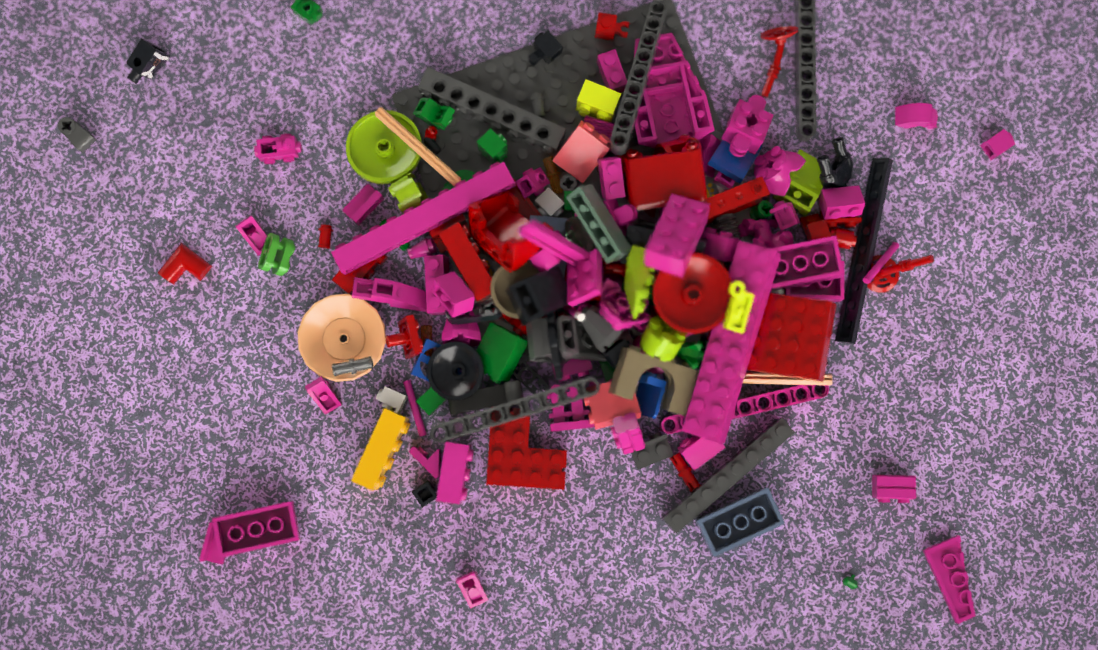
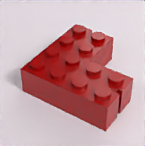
M513 408V412L510 411L511 414L517 416L520 413V408ZM500 411L492 413V420L497 422L501 419ZM530 416L490 428L486 485L565 490L566 472H563L562 468H566L567 450L528 448Z

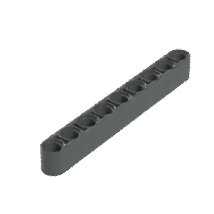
M663 0L652 1L648 10L611 135L610 149L615 155H624L629 147L666 20L667 5ZM631 108V109H633V110H632V111H627V110H625V109ZM621 125H627L628 127H627V128H622V127H620V126H621ZM616 142H622L623 144H622V145H617V144H615V143H616Z
M795 0V27H798L799 30L795 34L796 137L801 142H808L816 133L815 0ZM801 2H806L809 7H804ZM801 20L808 21L809 25H804ZM801 38L808 39L809 43H804ZM801 56L808 57L809 61H804ZM801 74L808 75L809 80L803 79ZM802 92L808 93L810 98H804ZM802 110L808 111L810 117H805L802 114ZM802 129L809 130L810 135L803 134Z
M592 377L578 380L437 424L431 428L430 437L433 441L439 443L457 439L594 396L599 392L600 385ZM590 381L596 383V389L593 392H588L585 389L586 384ZM570 387L577 389V395L574 398L567 396L566 392ZM551 393L558 395V401L555 404L548 402V396ZM532 399L539 401V407L536 410H531L529 407V402ZM513 405L520 407V413L517 416H513L510 412ZM494 411H500L501 419L497 422L492 420V413ZM480 416L482 418V425L476 428L473 425V420L475 417ZM458 422H461L464 427L461 433H456L454 430ZM439 428H442L445 432L442 439L436 437V431Z

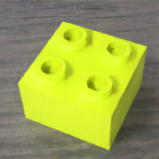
M585 79L577 98L576 111L583 117L588 115L612 123L620 103L621 93Z

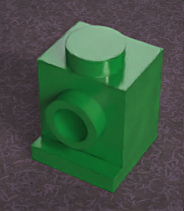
M295 0L290 7L295 15L310 25L318 22L322 17L323 10L321 6L312 0Z

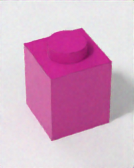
M1003 129L980 146L989 159L993 160L1016 143L1013 141V136Z

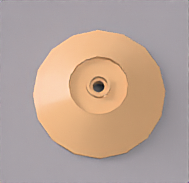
M350 294L329 295L315 302L304 314L297 332L298 350L305 364L318 376L335 382L355 380L369 373L371 369L357 371L356 374L346 373L334 376L332 364L347 362L351 358L356 360L371 356L375 366L381 359L386 344L385 325L378 311L366 300L352 298ZM343 335L347 336V340L345 342L341 341V337Z

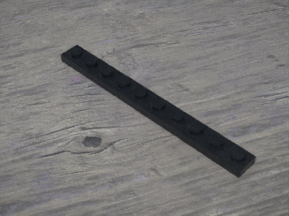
M872 158L864 197L865 206L861 215L862 222L858 226L857 241L852 255L835 341L839 343L856 344L868 285L863 282V278L871 270L893 163V160L890 158Z

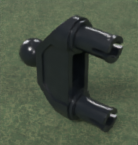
M838 137L831 141L836 154L833 161L830 163L829 155H822L817 159L821 171L819 177L821 185L828 188L848 187L846 184L852 177L853 160L851 154L846 150L844 138Z

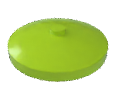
M386 110L422 143L416 125L408 117L399 112ZM375 112L360 118L353 125L347 136L346 155L351 167L361 178L372 183L390 184L412 172L421 158L379 120Z

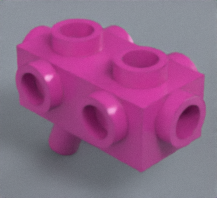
M282 134L281 137L275 138L273 136H263L262 139L256 140L257 146H254L255 156L261 162L264 161V164H275V160L283 159V162L295 161L294 158H299V152H302L301 142L297 141V138L294 135L292 136V134ZM273 149V153H267V150Z

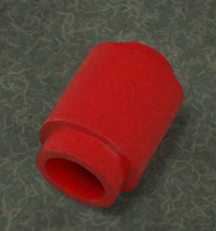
M837 227L836 229H830L831 237H837L839 248L850 250L851 246L855 247L857 236L854 235V231Z

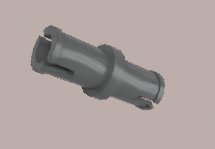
M371 356L356 360L351 358L347 362L332 364V371L334 376L346 373L356 374L357 371L373 369V360Z

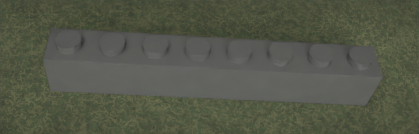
M783 418L776 419L661 518L677 534L795 432Z

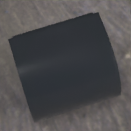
M429 480L411 491L422 508L437 498V492Z

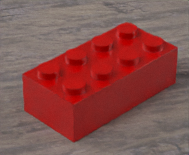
M458 222L438 233L464 281L474 293L475 300L481 302L491 298L490 285L493 276L490 277L488 273L490 268L485 259L480 260L478 256L480 251L476 243L470 242L469 239L471 237L466 226H461Z

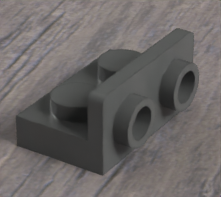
M661 432L651 435V440L644 442L645 449L634 450L631 453L637 470L674 456L667 439V434L662 435Z

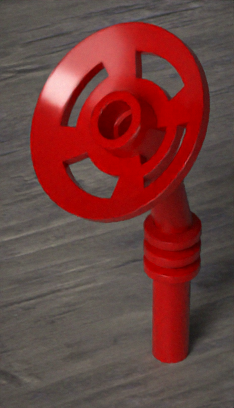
M783 26L761 33L762 39L775 41V44H777L773 65H770L767 73L768 78L761 93L763 98H768L774 80L778 78L777 75H779L781 70L780 64L786 39L795 35L799 31L798 27Z
M882 255L873 256V261L879 260ZM932 255L913 260L899 261L898 264L890 258L873 278L874 280L867 285V288L878 293L887 292L897 284L899 271L905 272L913 270L914 267L932 263L934 258ZM884 278L887 279L886 281H883V282L879 281V280L884 279ZM888 282L890 284L887 287H877V285H884Z

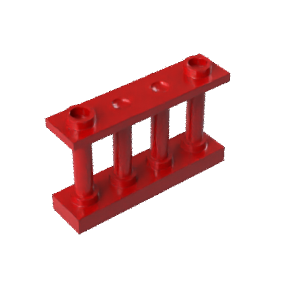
M763 176L702 201L703 203L710 204L706 224H712L713 219L717 216L728 213L737 214L759 205L763 201L762 197L770 195Z

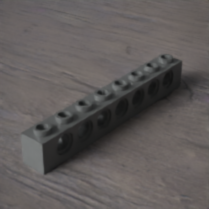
M427 67L418 85L421 96L430 99L434 98L442 106L454 107L458 113L462 115L467 113L478 122L482 123L485 121L493 129H503L507 131L509 136L523 138L525 143L532 146L536 144L543 151L550 154L552 152L557 153L566 134V128L430 67ZM437 86L445 87L442 92L435 91ZM456 93L462 95L459 100H454L452 96ZM472 101L479 102V105L475 108L469 106ZM488 109L496 110L494 115H488L486 112ZM507 116H511L514 119L511 123L503 121ZM529 124L531 128L528 131H523L521 126ZM546 132L548 137L541 139L538 137V134Z

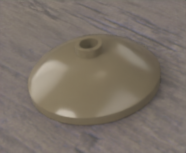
M527 261L521 268L512 273H509L501 266L491 280L490 293L492 300L499 311L506 316L519 319L506 293V289L519 281L541 273L533 266L532 262Z

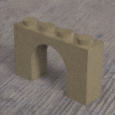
M630 345L629 349L622 347L608 393L633 400L639 378L643 372L652 367H659L664 371L668 379V388L661 409L686 416L699 371L692 370L688 363L685 362L682 365L676 364V359L661 361L655 355L652 358L647 354L641 353V348Z

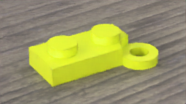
M734 281L729 287L731 300L723 328L744 333L754 294L745 292V286L742 282ZM736 286H739L738 293L735 292Z

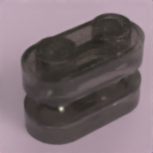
M578 217L567 219L565 231L574 244L587 252L598 249Z

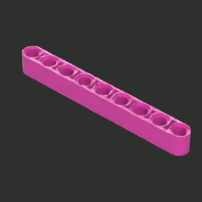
M796 385L738 399L732 419L823 398L829 393V386L820 385L822 393L819 395L814 391L816 385ZM797 389H801L804 392L802 399L796 397ZM779 393L785 396V401L782 404L777 401ZM761 397L765 398L767 401V404L764 408H761L758 405V401ZM742 402H746L748 405V410L745 413L739 409ZM675 414L662 418L659 423L661 431L666 434L682 432L683 418L685 416ZM668 419L674 423V427L670 431L664 427V423Z

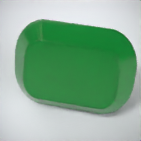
M853 574L851 577L847 576L842 580L843 584L850 589L858 587L857 581L854 580L855 575Z

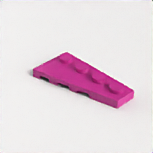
M960 535L953 536L922 550L956 624L975 617L972 595L967 581L968 574L965 571L964 554L960 545Z

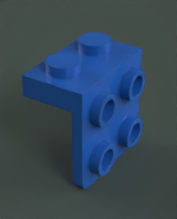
M646 371L639 378L636 397L641 415L655 419L660 411V404L665 393L667 381L658 379L657 374Z

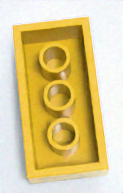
M384 408L351 479L352 482L372 491L383 487L387 478L384 476L385 472L391 469L395 461L392 457L396 451L399 452L403 441H401V437L403 434H407L411 426L408 423L409 418Z

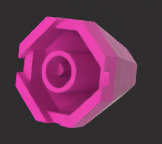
M473 310L470 311L469 315L475 316ZM448 319L446 320L442 331L443 344L462 342L473 348L479 346L482 337L477 322L451 324Z

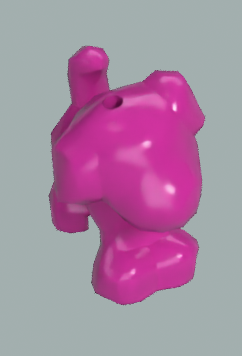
M743 219L742 223L738 226L741 237H746L749 234L754 236V239H752V244L771 249L793 244V236L790 231H779L772 234L770 227H778L775 219Z

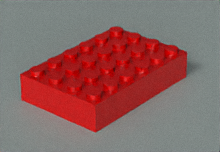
M770 293L747 370L824 382L836 304L827 300ZM712 329L709 330L707 340L710 338Z

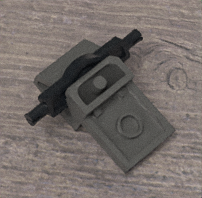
M556 310L547 314V317L537 319L526 325L530 361L552 363L556 380L564 379L563 364L570 359L607 361L595 347L581 321L575 320L573 316H558Z

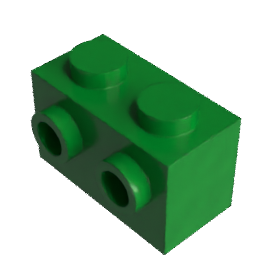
M490 128L477 141L479 152L491 164L496 162L501 164L508 158L507 140L502 134L499 133L497 135Z

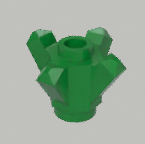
M709 340L683 342L677 356L688 363L692 370L696 368L700 370Z

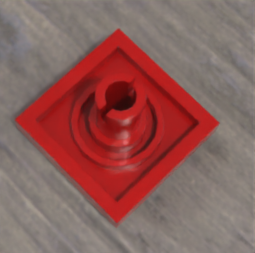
M414 314L407 315L397 322L400 333L386 335L385 340L387 347L402 345L405 359H411L422 353L423 342L418 336L419 324L417 319H414Z

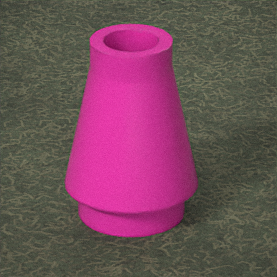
M425 238L407 249V252L412 260L433 255V253L437 252V248L432 238Z

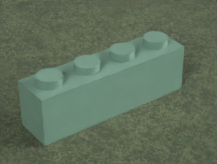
M592 184L579 186L566 197L606 263L619 261L631 251L630 244Z

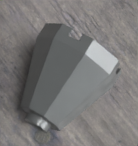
M595 305L591 307L586 306L581 311L585 315V319L581 323L595 347L603 353L605 351L603 347H609L624 331V328L615 330L599 313V307Z

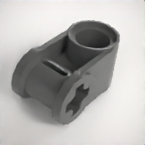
M64 117L58 122L59 131L81 153H84L96 141L95 137L73 119Z

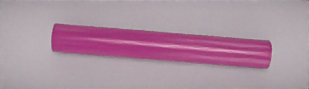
M893 242L863 278L864 283L869 284L899 248L897 242Z
M411 380L404 381L403 384L419 437L425 436L427 433L418 403L416 402Z

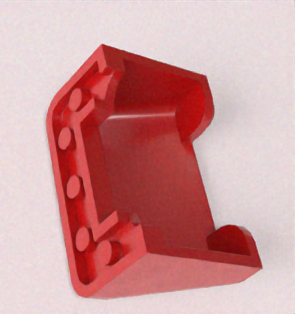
M688 142L682 147L680 152L643 156L638 150H630L624 154L629 204L633 205L637 210L666 207L672 194L699 202L707 199L701 143Z
M506 190L469 204V232L472 239L506 271L512 273L521 268L542 247L520 235L519 227L529 221L518 212L520 204L518 198ZM545 222L541 223L542 225L553 231V228L550 225H548Z

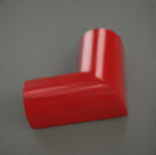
M181 243L157 273L174 285L186 270L201 281L213 266Z

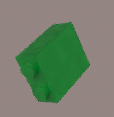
M490 322L476 350L483 361L484 375L486 373L489 374V379L497 383L501 381L509 382L528 344V340L501 325Z

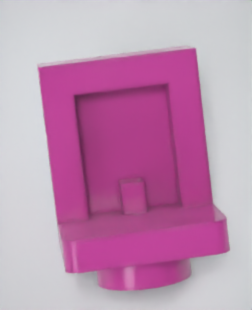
M784 200L773 205V209L769 210L770 214L774 213L781 231L800 223L792 202L785 203Z

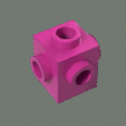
M541 167L536 170L532 168L522 173L523 177L515 182L524 198L532 194L537 196L545 191L544 187L550 184Z

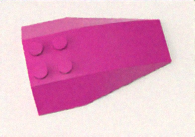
M673 33L661 34L634 126L638 144L654 149L658 143L678 139L683 134H688L699 140L714 131L707 96L704 90L701 89L697 77L691 71L690 64L685 60ZM640 38L635 39L634 57Z

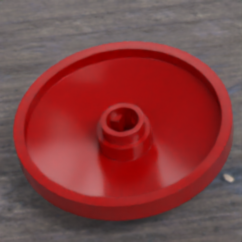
M693 253L683 277L661 270L658 273L653 286V301L657 313L667 325L677 331L690 334L709 331L718 326L726 317L731 300L729 287L732 283L731 277L723 265L714 258L704 254Z

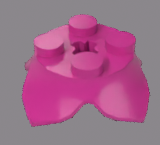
M775 146L765 154L756 157L754 160V174L756 178L763 176L771 194L785 196L791 183L790 172L801 169L806 160L798 153L782 150L779 146Z
M606 279L602 286L601 301L599 302L601 306L599 313L615 330L630 328L635 324L646 322L648 319L647 315L640 312L637 320L632 318L625 292H622L616 282ZM644 299V300H643V301H646L644 311L646 310V308H647V306H648V303H649V300H648V299Z

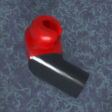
M429 126L425 131L424 144L431 152L437 155L442 150L436 143L438 130L435 126Z

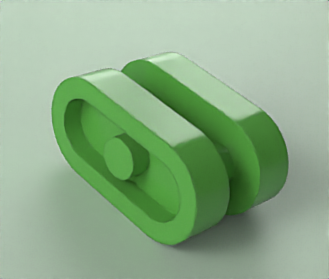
M269 233L263 245L258 268L268 272L272 267L273 274L283 276L284 273L286 274L290 267V257L295 251L293 240L283 238L280 242L279 235Z

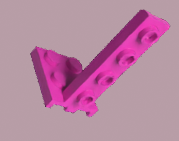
M535 220L519 227L521 236L568 262V305L573 307L602 293V255L598 249L587 252Z

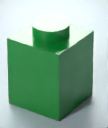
M432 387L416 400L418 405L429 416L447 401L439 396Z

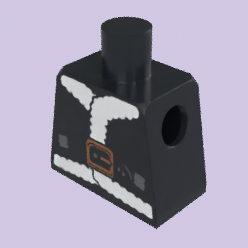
M141 38L127 60L126 64L133 69L127 78L135 84L139 82L142 76L152 79L171 56L157 45Z

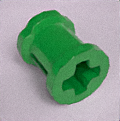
M761 201L758 206L750 209L751 219L759 220L770 217L772 214H770L769 210L773 209V205L769 201Z

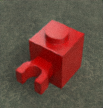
M599 12L595 38L613 41L614 34L627 38L628 32H623L621 28H629L630 22L616 23L617 15Z

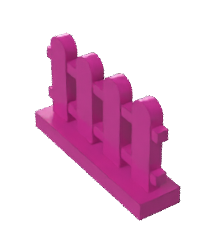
M591 381L588 387L594 386L596 383ZM555 384L551 389L559 387V385ZM570 387V392H566L567 396L574 398L577 395V389ZM551 393L548 396L552 404L558 401L556 393ZM582 400L571 403V412H564V405L553 408V413L549 414V419L553 418L554 421L553 424H550L551 432L594 427V424L590 425L589 420L584 419V415H588L587 413H590V410H583ZM572 416L573 421L565 422V417Z

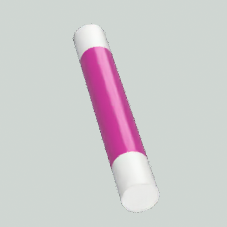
M570 305L562 307L563 310L577 320L583 321L585 319V315Z

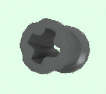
M565 175L560 180V186L564 191H574L579 187L578 181L572 175ZM568 180H571V182L574 183L571 185L570 189L567 186H565L566 184H568Z

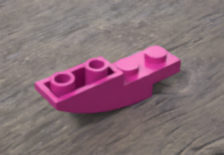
M375 277L374 280L354 278L352 298L388 303L390 307L427 312L426 291Z

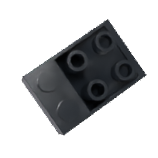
M559 266L528 277L506 289V293L523 326L568 305L567 282Z

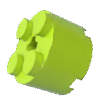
M412 172L393 182L388 188L391 195L398 199L399 203L397 206L402 214L410 207L416 208L420 206L421 202L428 198L420 182L415 183L413 180L416 177Z
M656 316L648 322L641 336L640 346L652 358L655 355L660 357L659 360L670 361L678 353L687 333L673 329L660 316Z

